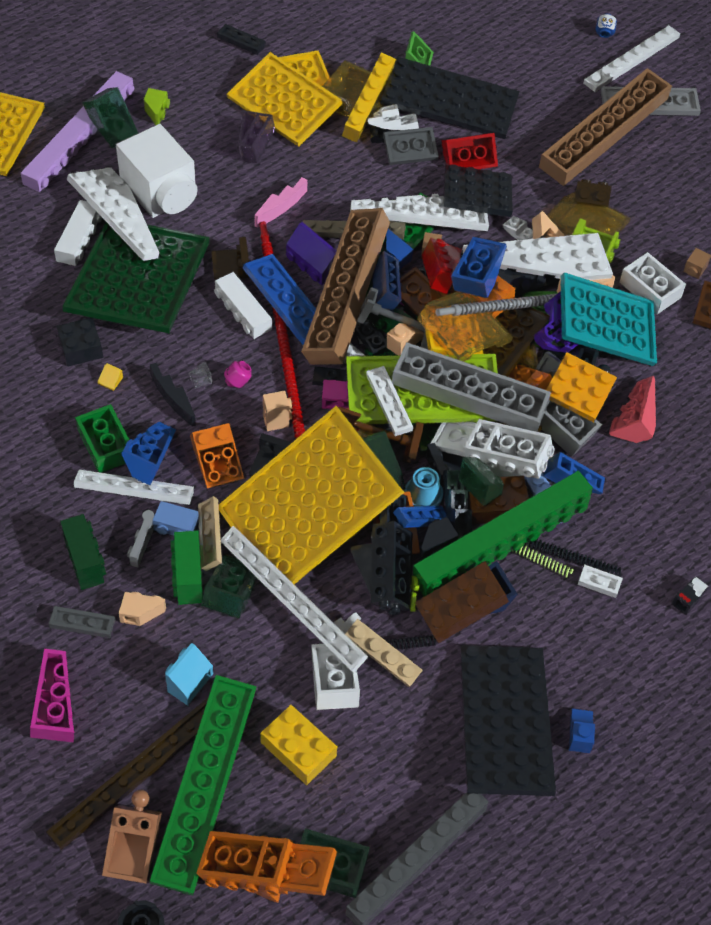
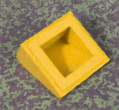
M106 363L97 384L114 391L123 379L122 370Z

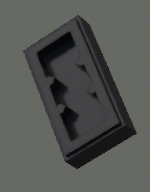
M315 366L312 385L323 386L324 380L347 381V370Z

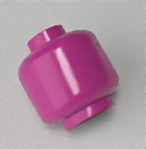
M244 361L232 362L224 372L225 382L232 388H242L252 376L251 367Z

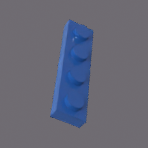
M442 506L398 507L393 512L397 522L404 528L429 527L432 521L447 517L446 511Z

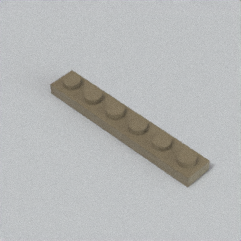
M303 220V223L320 237L341 238L347 221ZM390 222L388 229L400 239H404L405 222Z

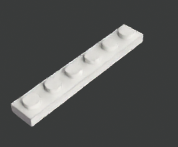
M79 470L74 480L75 488L190 505L194 493V487L159 481H152L151 485H148L132 477Z

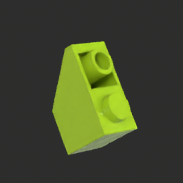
M148 88L144 97L145 112L155 125H158L165 118V110L170 106V99H168L167 91Z

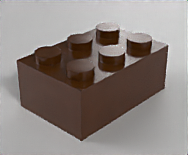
M524 475L470 479L466 481L465 490H468V509H472V525L488 523L529 499Z

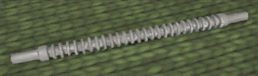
M556 294L473 302L472 304H455L447 308H438L435 313L437 316H459L472 313L496 312L497 310L504 311L544 306Z

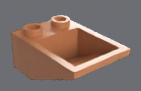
M137 790L131 798L134 807L123 805L114 807L102 876L147 883L159 834L162 812L143 809L149 802V795L145 790ZM121 817L126 818L127 823L125 825L120 823ZM144 820L149 823V827L146 829L141 825Z

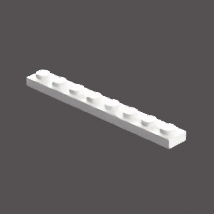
M667 26L584 79L583 84L594 92L598 91L602 86L612 82L680 37V33L671 26Z

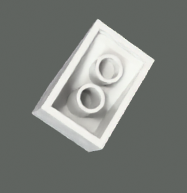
M325 644L311 645L316 709L359 707L360 688L357 670L352 672Z

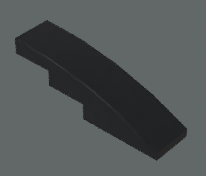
M157 362L150 364L151 377L163 398L182 419L192 427L196 426L195 414L184 388H175L170 374L162 376Z
M443 470L446 516L459 535L458 539L472 532V509H468V490H464V471Z

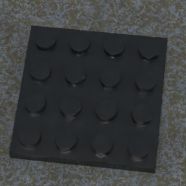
M446 164L444 173V207L511 217L513 212L512 175L506 172L499 173L487 169L480 170L473 167Z

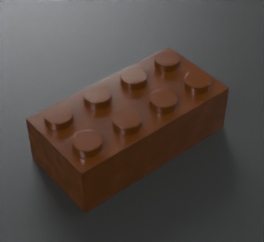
M483 562L418 600L415 604L437 642L440 643L507 604L509 601L486 562Z

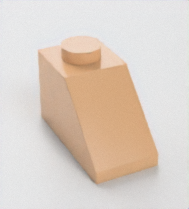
M399 323L387 333V348L400 356L406 342L416 345L423 339L424 333L415 327Z

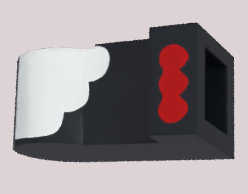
M695 576L682 591L680 590L676 594L672 605L687 615L699 602V599L705 594L709 586ZM680 601H681L683 604H685L687 607H683V606L680 604Z

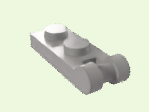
M151 510L143 512V524L141 529H138L135 533L134 545L130 546L127 557L130 559V565L134 567H139L154 530V513Z

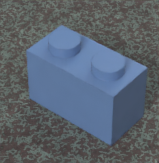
M163 501L160 502L153 518L154 530L163 535L169 534L174 536V532L195 531L199 523L198 511Z

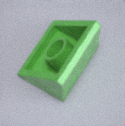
M414 31L411 32L405 59L431 65L434 52Z

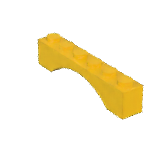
M381 52L345 124L343 137L354 142L358 141L373 106L394 68L395 58Z

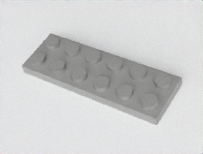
M602 86V103L604 104L623 87ZM671 88L668 100L650 115L699 116L701 110L697 89Z

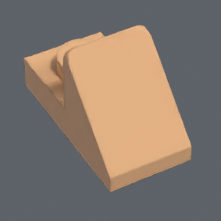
M543 211L532 219L533 239L540 238L542 235L545 238L565 236Z

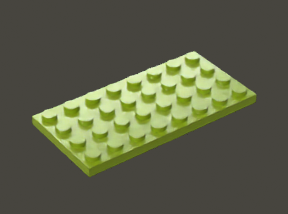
M496 354L445 355L498 374ZM400 356L346 357L349 410L361 414L357 421L366 424H389L368 381L366 371L384 366L392 381L393 371ZM393 385L411 423L478 422L479 419L491 422L496 421Z

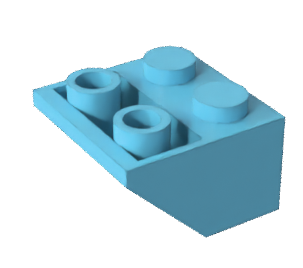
M193 643L187 648H183L178 656V660L174 664L171 663L165 671L168 693L186 705H189L213 675V665Z

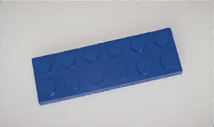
M273 254L245 263L243 266L244 271L301 344L304 345L316 311L314 305Z

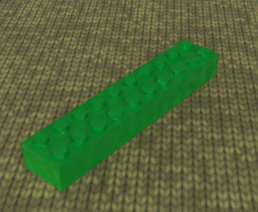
M578 470L416 563L413 567V576L418 578V591L422 597H425L481 563L486 562L489 566L497 559L502 560L509 552L521 549L529 540L535 541L545 531L550 532L557 524L569 521L576 513H583L588 508L593 487Z

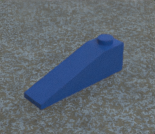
M157 422L149 427L145 433H140L134 440L130 439L127 442L122 456L133 478L141 483L151 485L176 429Z

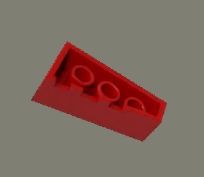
M430 238L422 253V258L430 288L447 294L453 283L451 275L460 261L462 249L449 245L442 239Z

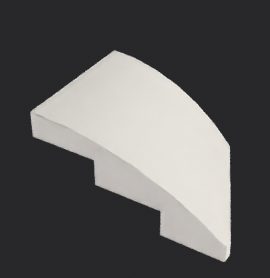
M397 104L381 107L373 114L374 117L368 118V124L383 129L408 130L419 128L416 114L400 116Z

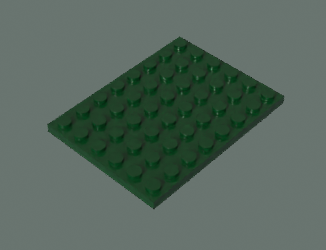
M106 222L62 306L63 312L169 334L209 245L210 237L147 225L158 248L159 255L156 259L143 261Z

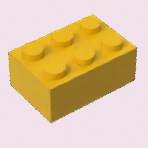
M292 705L261 732V744L305 785H308L337 756V746Z

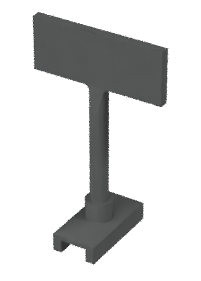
M371 287L360 308L361 313L357 322L364 324L369 313L375 315L380 314L424 331L420 347L428 349L424 323L382 308V305L375 303L378 290Z

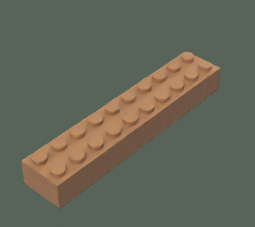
M648 68L645 69L546 150L541 156L539 168L565 186L668 100L672 85Z
M383 208L350 211L301 351L310 365L343 364L361 311L360 308L364 302L390 224Z

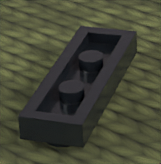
M227 24L217 32V38L256 55L266 46L265 40Z

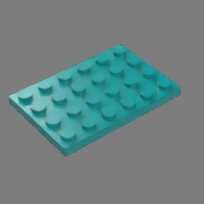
M565 272L560 276L562 339L650 366L657 364L654 301Z

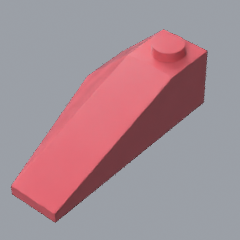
M654 376L636 383L628 396L630 401L620 408L622 414L620 417H615L612 421L609 431L611 436L634 443L648 441L653 437L656 427Z

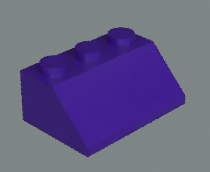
M301 222L286 244V256L290 261H294L302 271L307 272L313 281L323 285L327 280L337 250Z

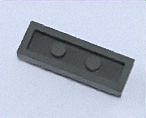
M54 606L49 627L110 638L115 623V616Z

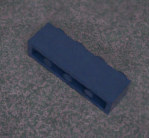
M384 251L377 260L372 275L373 288L378 290L375 303L382 305V308L393 311L402 301L399 260Z

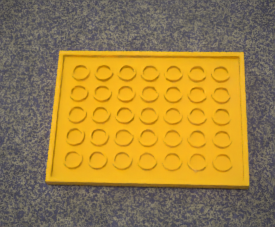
M335 406L219 504V511L230 527H236L295 584L405 492L341 410Z

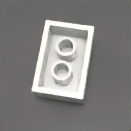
M648 252L625 267L620 279V283L632 294L654 301V312L656 314H659L679 300L686 286L682 280Z

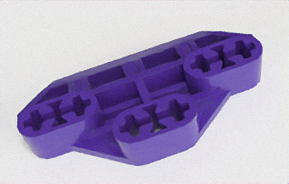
M560 291L545 303L544 309L550 315L549 323L534 335V340L542 349L568 353L579 344L562 339L561 304H558V301L561 299ZM554 328L555 332L548 335V332ZM554 340L556 343L560 341L565 346L561 348L552 345L551 342Z

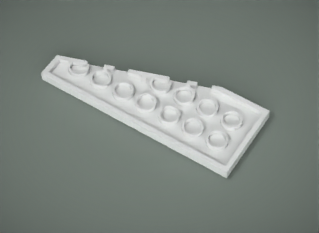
M112 168L68 174L67 181L143 261L158 258V248L130 187Z
M432 194L431 197H424L422 195L396 197V200H389L388 198H382L381 201L371 199L352 200L350 205V211L383 208L391 222L399 221L409 224L417 223L427 226L435 225L476 231H488L489 227L487 213L444 207V196H439L438 194Z
M598 233L500 242L507 245L500 269L503 270L511 268L516 269V272L540 276L549 274L555 275V278L559 279L564 272L587 280L609 279L613 275ZM463 245V254L468 245Z

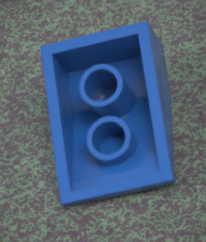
M473 237L451 275L454 291L488 298L495 285L507 245Z

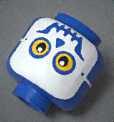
M608 13L599 16L596 22V33L602 38H609L614 35L617 25L616 18Z

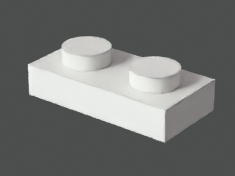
M584 565L578 585L616 598L623 578Z

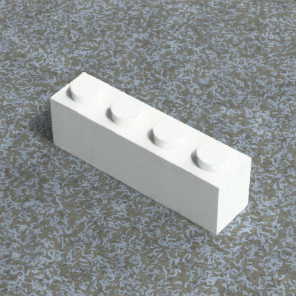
M79 201L54 249L57 262L76 266L78 261L83 258L85 247L89 246L91 235H94L96 232L97 223H100L102 217L87 201Z
M234 272L215 280L214 292L216 296L224 301L227 310L232 311L235 320L243 325L246 334H250L255 339L272 330V318Z

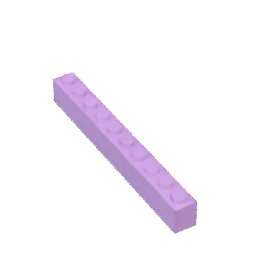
M116 71L21 172L23 185L38 192L47 187L63 166H66L69 160L78 153V150L83 145H86L88 139L96 134L99 127L106 123L110 115H113L116 109L124 103L125 99L132 95L134 92L133 78Z

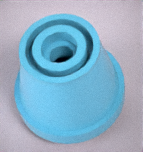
M422 467L417 469L412 479L405 486L404 492L410 491L414 507L439 506L442 501L443 488L440 485L438 473L432 468Z

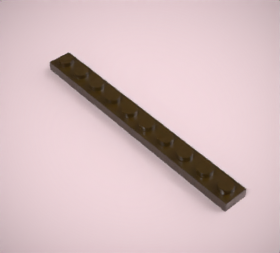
M208 698L46 831L49 838L60 850L64 849L196 738Z

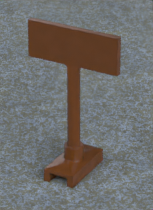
M338 407L353 427L397 441L400 445L406 446L403 462L410 464L411 460L416 459L424 426L423 423L416 422L413 424V431H410L409 435L401 434L394 436L391 431L357 421L361 417L360 413Z

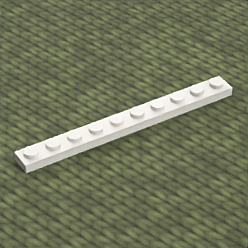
M231 527L221 539V543L352 672H355L368 656L236 527Z

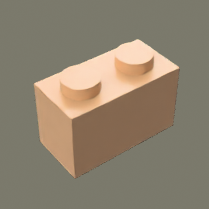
M285 391L263 395V418L267 431L289 427V420H292L290 410L292 409V402L290 397L287 398Z

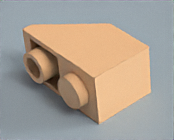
M125 592L119 610L120 622L137 626L145 624L166 611L165 599L156 595H142L139 592Z

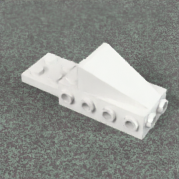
M479 419L477 423H441L431 442L435 443L437 449L443 452L464 456L467 458V462L485 466L487 478L524 475L529 478L539 479L542 472H545L549 457H552L554 454V446H552L551 435L482 419Z

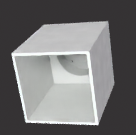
M161 124L116 144L119 175L152 218L164 212L168 214L179 213L194 201L197 195L194 160Z

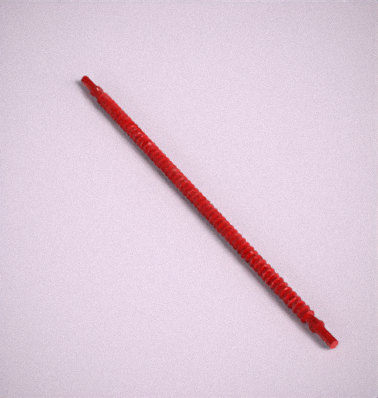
M262 221L259 223L263 257L273 254V248L266 222ZM272 307L287 394L292 402V409L290 410L293 420L294 437L297 439L305 432L296 377L294 376L295 372L288 331L286 330V323Z

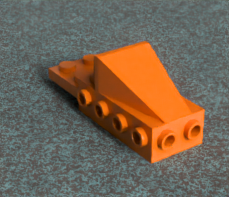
M210 831L196 874L211 888L224 886L233 891H237L238 888L245 889L248 892L255 893L277 903L280 895L288 894V891L325 896L337 851L332 847L295 844L287 838Z

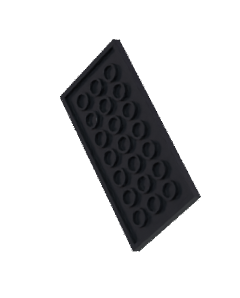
M397 56L380 104L386 106L397 104L398 109L483 134L494 133L495 137L505 139L520 91Z
M461 645L467 793L555 796L556 785L543 648Z

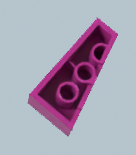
M44 649L30 726V738L74 742L66 651Z

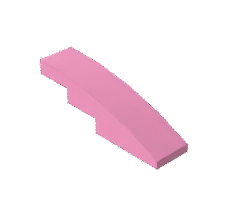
M301 177L293 188L287 185L279 196L272 193L255 214V227H260L259 223L262 221L268 223L297 203L307 192V179Z

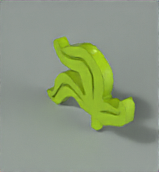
M412 576L410 611L415 612L416 592L414 591L419 590L418 578Z

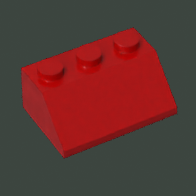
M494 133L441 140L443 156L448 165L455 164L475 169L498 167Z

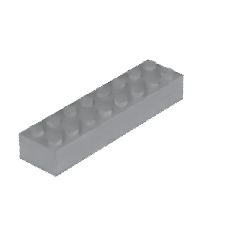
M407 342L395 366L392 377L393 385L513 427L535 432L538 431L551 394L550 391Z

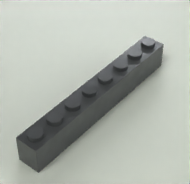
M466 792L346 906L345 915L355 925H368L486 811L489 801L481 794Z

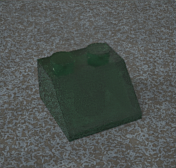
M477 457L462 458L458 480L483 506L502 495L503 481L490 470L486 463H483Z

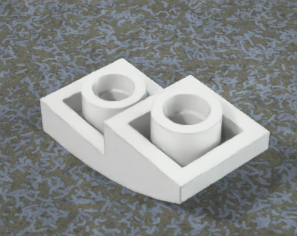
M513 216L503 224V228L517 240L533 239V230L527 227L526 221Z

